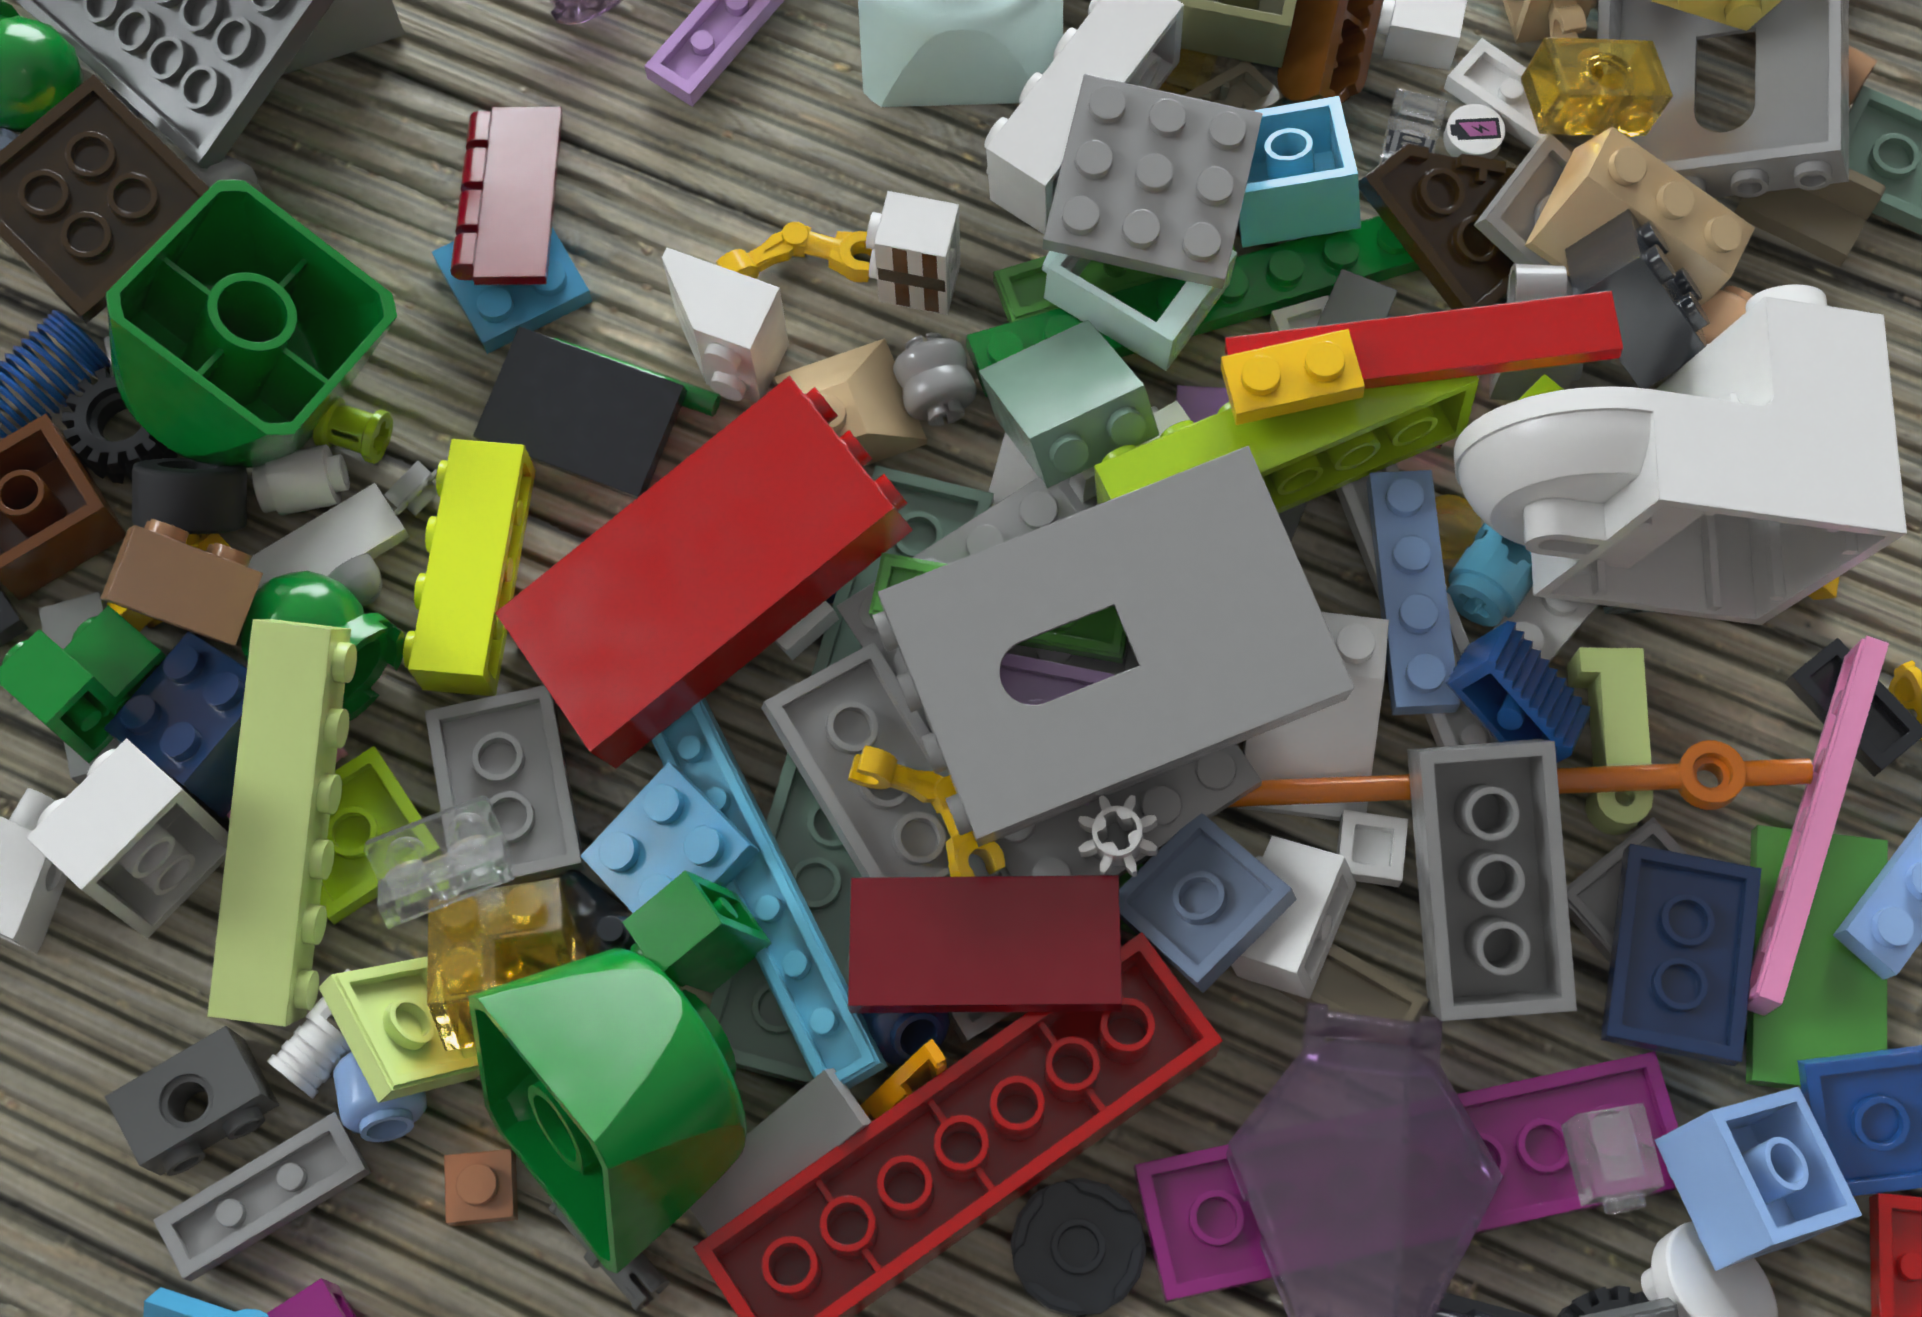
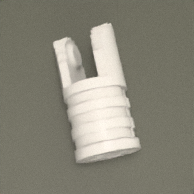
M323 997L305 1016L307 1020L303 1025H299L289 1041L286 1040L281 1046L282 1049L276 1056L272 1054L266 1061L312 1099L319 1093L317 1089L321 1084L331 1077L330 1074L339 1061L351 1052L343 1034L326 1020L332 1013Z

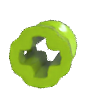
M340 397L313 429L314 444L316 446L327 445L329 448L335 445L360 453L365 462L376 464L384 456L391 440L393 418L390 412L381 409L371 413L345 404V400Z

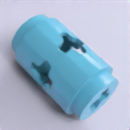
M1484 522L1476 534L1473 544L1467 547L1449 574L1448 581L1450 586L1446 592L1450 594L1456 611L1474 623L1490 627L1499 625L1504 616L1507 618L1512 617L1533 586L1531 552L1526 550L1525 545L1506 539Z

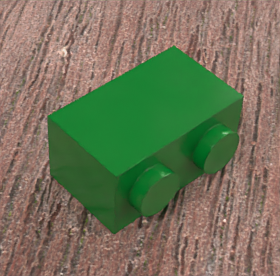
M686 870L622 922L636 942L630 947L631 951L649 959L678 986L684 987L688 985L709 993L714 992L753 960L760 950L772 944L736 892Z

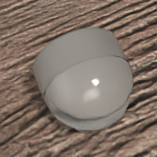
M370 554L355 556L336 567L328 575V577L345 585L362 606L372 604L381 593L382 575Z

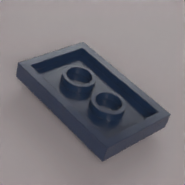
M1629 844L1623 850L1601 1033L1602 1041L1729 1066H1736L1742 1062L1762 868L1635 844Z

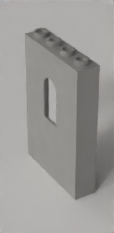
M1599 0L1593 138L1614 127L1713 198L1734 195L1751 198L1763 195L1768 191L1792 188L1818 190L1827 187L1829 184L1849 182V0H1782L1747 31L1652 2V0ZM1756 31L1755 106L1753 113L1743 125L1728 132L1719 133L1704 129L1698 124L1695 116L1697 40Z
M1249 446L878 591L883 611L872 615L886 652L899 648L907 668V672L896 677L910 712L912 713L923 708L932 730L931 733L921 736L935 774L948 770L957 794L945 799L959 835L961 836L972 831L978 847L1095 801L1102 795H1110L1345 701L1354 690V685ZM1115 607L1139 666L1039 705L1020 703L1005 691L1000 680V666L1004 656L1013 646L1106 608Z

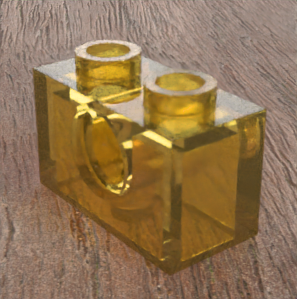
M1545 37L1521 76L1539 134L1599 135L1607 129L1614 127L1627 137L1647 136L1673 97L1653 41Z

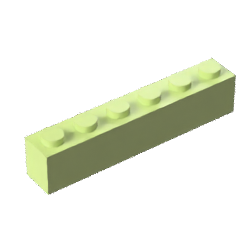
M253 619L208 1017L286 1027L304 1018L307 1015V1010H311L317 1000L319 974L317 971L312 970L315 945H319L322 941L327 923L326 907L320 905L322 879L329 877L334 861V844L332 840H327L330 814H334L337 811L342 792L341 777L335 774L337 749H341L344 746L349 731V713L346 709H342L345 683H349L352 680L357 662L356 646L350 643L351 629L275 619Z

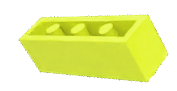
M451 439L448 460H441L438 465L436 490L440 497L437 516L429 518L425 532L426 550L430 553L426 573L418 575L414 590L415 607L419 610L416 629L407 633L403 647L404 665L422 690L496 696L507 629L495 612L514 597L536 473L531 458L522 444Z

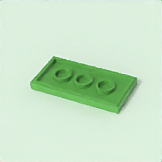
M1757 825L1751 830L1750 866L1762 868L1752 962L1792 829ZM1839 834L1832 835L1783 1003L1765 1016L1747 1010L1746 1084L1791 1089L1799 1086L1801 1089L1797 1060L1887 1050V979L1882 980L1836 939L1833 934L1887 864L1888 840Z

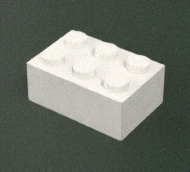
M126 738L116 749L108 750L100 755L90 766L87 778L66 798L53 802L43 811L38 819L37 827L26 839L83 892L148 939L225 861L228 832L176 782Z

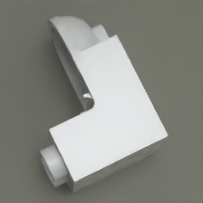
M1792 284L1763 290L1747 301L1745 314L1711 343L1707 344L1705 348L1655 390L1635 387H1586L1560 390L1523 398L1482 415L1468 425L1456 440L1454 447L1455 477L1472 509L1489 527L1506 539L1525 545L1526 550L1531 552L1533 596L1762 625L1907 534L1884 315L1827 306L1825 293L1813 286Z

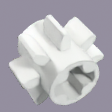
M1102 795L1099 797L1101 812L1096 818L1080 816L1078 819L1079 826L1084 831L1092 833L1093 837L1092 840L1086 841L1078 847L1081 857H1090L1097 853L1102 859L1100 862L1101 875H1108L1113 866H1125L1127 872L1132 877L1137 876L1135 860L1140 854L1156 856L1158 853L1157 846L1152 841L1146 840L1143 837V833L1149 832L1157 826V818L1155 815H1147L1139 819L1135 813L1136 798L1133 795L1126 799L1124 806H1111L1109 800ZM1112 823H1118L1123 831L1134 829L1128 835L1129 847L1118 850L1113 841L1102 844L1101 842L1108 838L1107 826Z

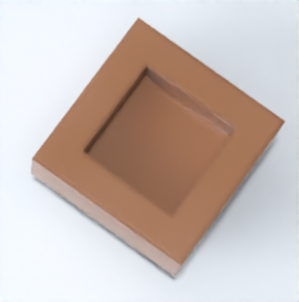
M512 1149L444 1155L446 1224L462 1226L518 1220L516 1154Z

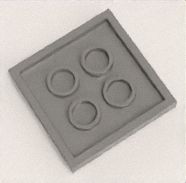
M1084 74L1043 238L1042 249L1223 289L1263 113Z

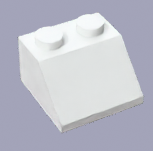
M666 248L662 260L676 316L706 384L714 392L726 399L740 401L742 398L757 402L766 394L789 346L780 287Z

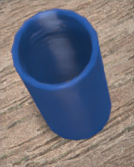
M52 310V314H47V318H43V324H37L38 332L29 331L30 339L21 338V346H13L14 354L5 353V361H0V379L20 394L41 416L47 414L51 420L52 416L20 387L7 370L23 382L55 414H60V409L22 373L16 364L27 371L63 407H68L65 402L66 399L38 374L22 355L38 366L67 396L70 393L76 394L52 370L41 362L31 348L42 355L77 391L82 392L77 386L79 381L54 359L38 340L48 346L81 380L86 378L91 385L92 380L67 354L52 342L45 332L54 337L92 376L97 377L95 374L97 370L111 367L110 360L98 345L71 319L58 310ZM0 380V393L9 399L31 422L36 420L37 417ZM0 397V407L21 427L27 425L28 423ZM0 413V422L12 433L17 431L18 429ZM0 428V437L3 439L8 435Z

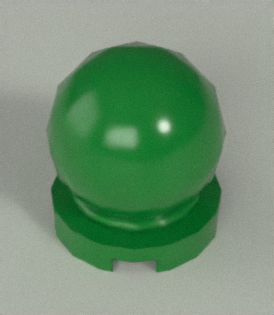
M0 0V128L23 133L79 87L84 81V76L75 48L51 25L21 17L11 4Z
M310 571L287 573L263 583L255 593L239 634L243 654L248 663L253 619H275L351 629L350 643L356 646L357 662L352 680L349 683H345L342 709H346L349 713V722L357 718L380 696L371 687L380 678L387 664L394 670H398L403 658L405 633L381 614H364L361 603L341 582Z

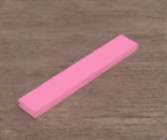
M1870 636L1861 639L1844 657L1813 759V781L1805 786L1752 962L1747 1010L1762 1016L1767 1015L1783 1003L1889 643Z

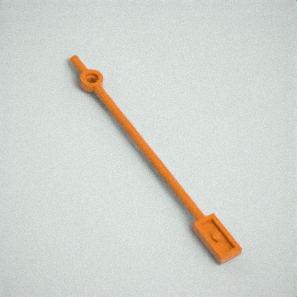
M1705 740L1689 747L1680 761L1674 764L1557 768L1559 794L1677 789L1683 799L1694 807L1704 810H1716L1730 804L1743 787L1811 784L1813 781V765L1810 758L1743 761L1740 754L1728 744L1715 740ZM1705 770L1713 773L1718 780V786L1710 788L1702 785L1697 778V772ZM1409 774L1262 780L1260 787L1229 807L1411 800Z

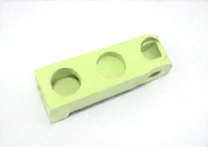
M1580 647L1567 664L1568 687L1587 688L1588 704L1591 706L1589 717L1593 767L1652 764L1644 648ZM1653 790L1589 793L1585 805L1587 817L1595 828L1605 834H1626L1635 828L1651 810Z

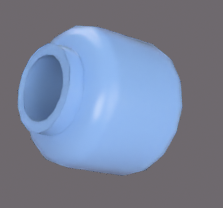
M352 1052L344 1056L334 1069L333 1077L341 1122L343 1126L352 1132L360 1134L361 1138L365 1141L385 1142L406 1135L413 1129L414 1122L420 1119L427 1108L425 1091L378 1103Z

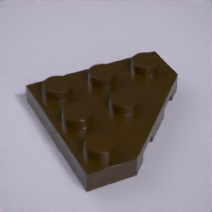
M1406 143L1359 180V190L1451 310L1493 305L1507 293L1510 270L1515 263L1478 230L1474 224L1516 168L1506 167V162L1467 154L1452 157L1429 152V147Z

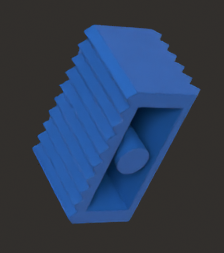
M1506 621L1470 643L1464 649V653L1460 656L1461 659L1456 663L1457 666L1453 669L1454 672L1449 676L1450 679L1446 684L1497 742L1532 739L1555 741L1556 763H1559L1572 755L1590 715L1591 706L1582 705V697L1574 696V688L1565 685L1566 678L1557 677L1558 669L1549 668V660L1541 658V650L1532 649L1533 641L1524 638L1525 632L1516 630V622Z

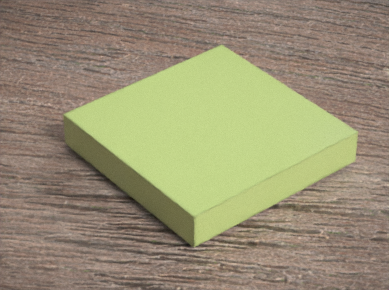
M429 956L332 974L318 987L378 1103L472 1080L480 1075L475 1040Z

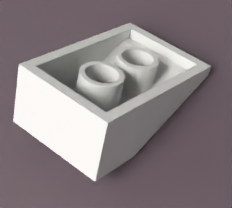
M1322 612L1354 685V690L1345 701L1243 741L1242 752L1261 780L1372 776L1385 677L1389 620ZM1368 802L1247 806L1237 808L1340 821L1344 810L1367 813Z

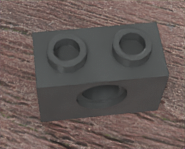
M227 1026L222 1027L104 1096L139 1166L160 1176L165 1173L169 1176L177 1175L189 1170L205 1158L203 1150L225 1137L229 1140H234L253 1132L265 1122L264 1114L279 1106L247 1042ZM206 1091L208 1105L205 1112L198 1119L186 1122L184 1109L188 1100L195 1094Z

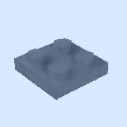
M1203 813L1182 827L1158 851L1156 856H1153L1137 871V876L1131 877L1119 889L1120 919L1136 934L1142 932L1156 952L1202 993L1297 900L1290 886Z

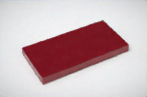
M1119 875L851 878L849 1012L1122 1011Z

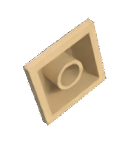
M885 338L773 377L775 386H777L790 375L805 394L816 387L838 415L836 419L829 423L839 437L848 430L852 432L873 459L867 465L927 444V438L920 421L910 417L904 407L903 389L894 374L893 364L895 361Z

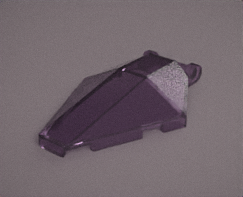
M1307 1002L1303 1023L1302 1052L1228 1143L1226 1152L1228 1162L1243 1201H1248L1262 1235L1260 1245L1288 1317H1434L1498 1190L1503 1175L1440 1065L1442 1021L1437 1017L1420 1015L1418 1022L1332 1012L1328 1011V1004ZM1325 1037L1334 1038L1337 1040L1325 1042Z

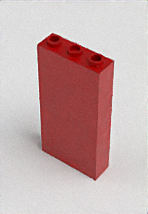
M789 375L495 612L587 749L615 769L877 560L882 553L887 552L913 531L898 512L908 504L885 474L874 481L864 469V466L873 460L850 430L842 436H838L829 424L838 415L816 387L805 394Z

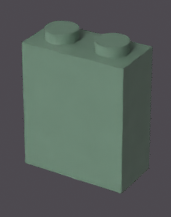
M1089 320L979 370L996 420L1037 476L1041 477L1046 488L1101 463L1108 453L1125 445L1138 446L1160 435L1144 384Z

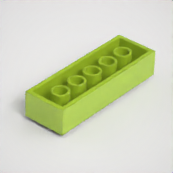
M1477 376L1369 388L1364 389L1363 398L1240 425L1235 424L1229 401L1219 409L1217 414L1195 423L1191 420L1178 422L1167 428L1158 439L1139 447L1125 445L1108 453L1101 463L1094 465L1097 505L1249 446L1279 514L1366 477L1370 473L1380 471L1459 437L1468 425L1479 379Z

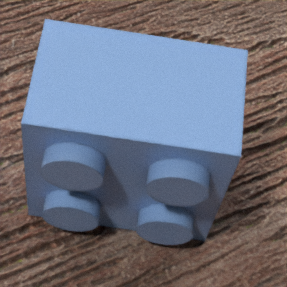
M1799 1086L1711 1110L1654 1140L1715 1271L1804 1242L1862 1216Z

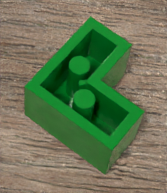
M108 605L98 616L84 621L76 629L72 636V641L64 649L58 646L40 629L28 640L21 641L13 646L3 658L2 665L0 666V685L87 763H90L114 739L104 730L106 725L159 666L166 655Z

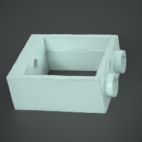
M1234 250L1231 252L1223 289L1186 281L1157 322L1079 277L1091 260L1049 251L1042 266V271L1047 273L1044 299L1083 322L1089 320L1101 333L1167 371L1230 284L1237 252Z

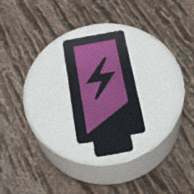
M1467 104L1461 106L1448 119L1443 135L1444 146L1452 157L1467 154L1493 159L1498 154L1505 136V125L1500 115L1485 105Z

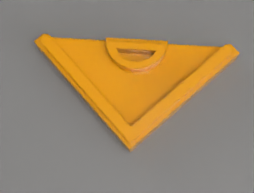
M931 1039L924 1044L860 1105L871 1122L947 1069L946 1058L934 1040Z

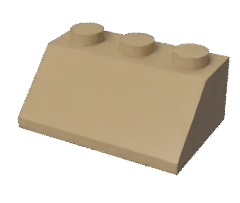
M1611 127L1573 150L1525 246L1550 264L1565 266L1567 275L1570 277L1565 249L1627 209H1630L1641 226L1651 221L1658 229L1669 248V253L1666 254V257L1675 272L1683 267L1689 273L1702 295V299L1698 301L1702 306L1731 278L1755 227L1616 128Z

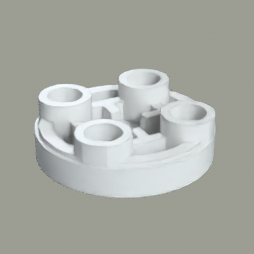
M1687 1222L1678 1226L1660 1239L1652 1254L1651 1267L1644 1271L1641 1276V1286L1647 1299L1653 1301L1667 1297L1677 1304L1679 1317H1778L1777 1302L1773 1289L1756 1259L1753 1258L1715 1271L1698 1237L1693 1222Z

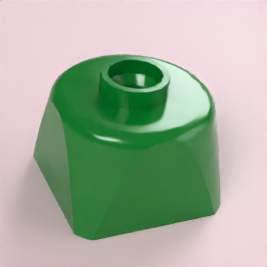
M217 180L106 292L112 368L117 388L129 412L150 435L172 451L193 461L215 467L243 466L253 468L300 450L313 436V429L329 408L346 393L397 318L394 298L390 291L245 180Z
M614 948L468 996L484 1105L500 1135L607 1270L616 1274L620 1272L700 1199L742 1155L746 1142L747 1124L742 1100L733 1078L737 1067L729 1040L706 1004L694 993L686 989L681 991L659 967L646 957L626 949Z

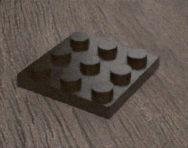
M93 74L0 151V239L87 324L107 307L106 292L190 209L209 187Z

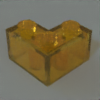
M560 878L428 898L427 1005L445 1051L476 1047L468 996L575 961L574 924Z

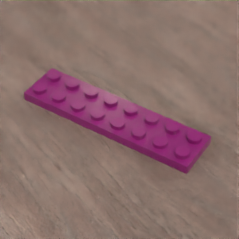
M1653 1051L1135 1164L1133 1169L1164 1301L1168 1303L1677 1190L1654 1140L1675 1130L1679 1126L1656 1052Z

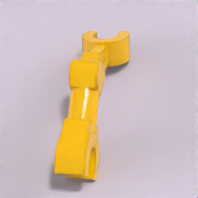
M790 222L785 225L782 231L772 234L761 246L748 253L742 249L727 252L716 260V265L757 279L759 272L766 268L788 261L792 256L805 258L807 254L828 260V267L853 282H868L870 278V263L856 260L853 256L859 253L871 256L873 249L866 248V231H837L834 238L812 232L811 227L800 222Z
M867 745L863 747L861 755L856 754L854 756L848 781L872 789H888L891 787L906 792L922 803H931L936 813L941 814L951 836L945 842L951 877L975 876L969 865L970 854L978 855L982 858L989 875L1005 867L1004 852L995 841L978 847L972 831L961 836L959 835L945 799L957 794L950 776L943 777L935 774L933 771L914 770L897 764L898 760L891 753Z

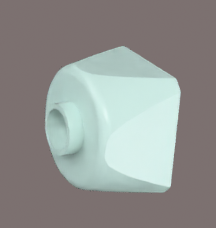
M858 0L863 93L880 107L1019 103L1020 94L1030 77L1036 72L1043 74L1054 61L1055 48L1063 36V0Z

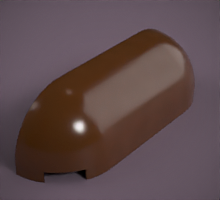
M1297 0L1282 68L1278 67L1277 82L1281 93L1295 103L1339 96L1342 104L1351 96L1361 92L1368 75L1383 0Z

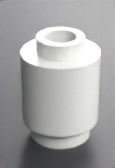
M327 445L296 450L292 454L252 468L256 498L264 513L277 511L280 516L338 505L341 503V491H346L350 488L348 470L341 454L333 455Z

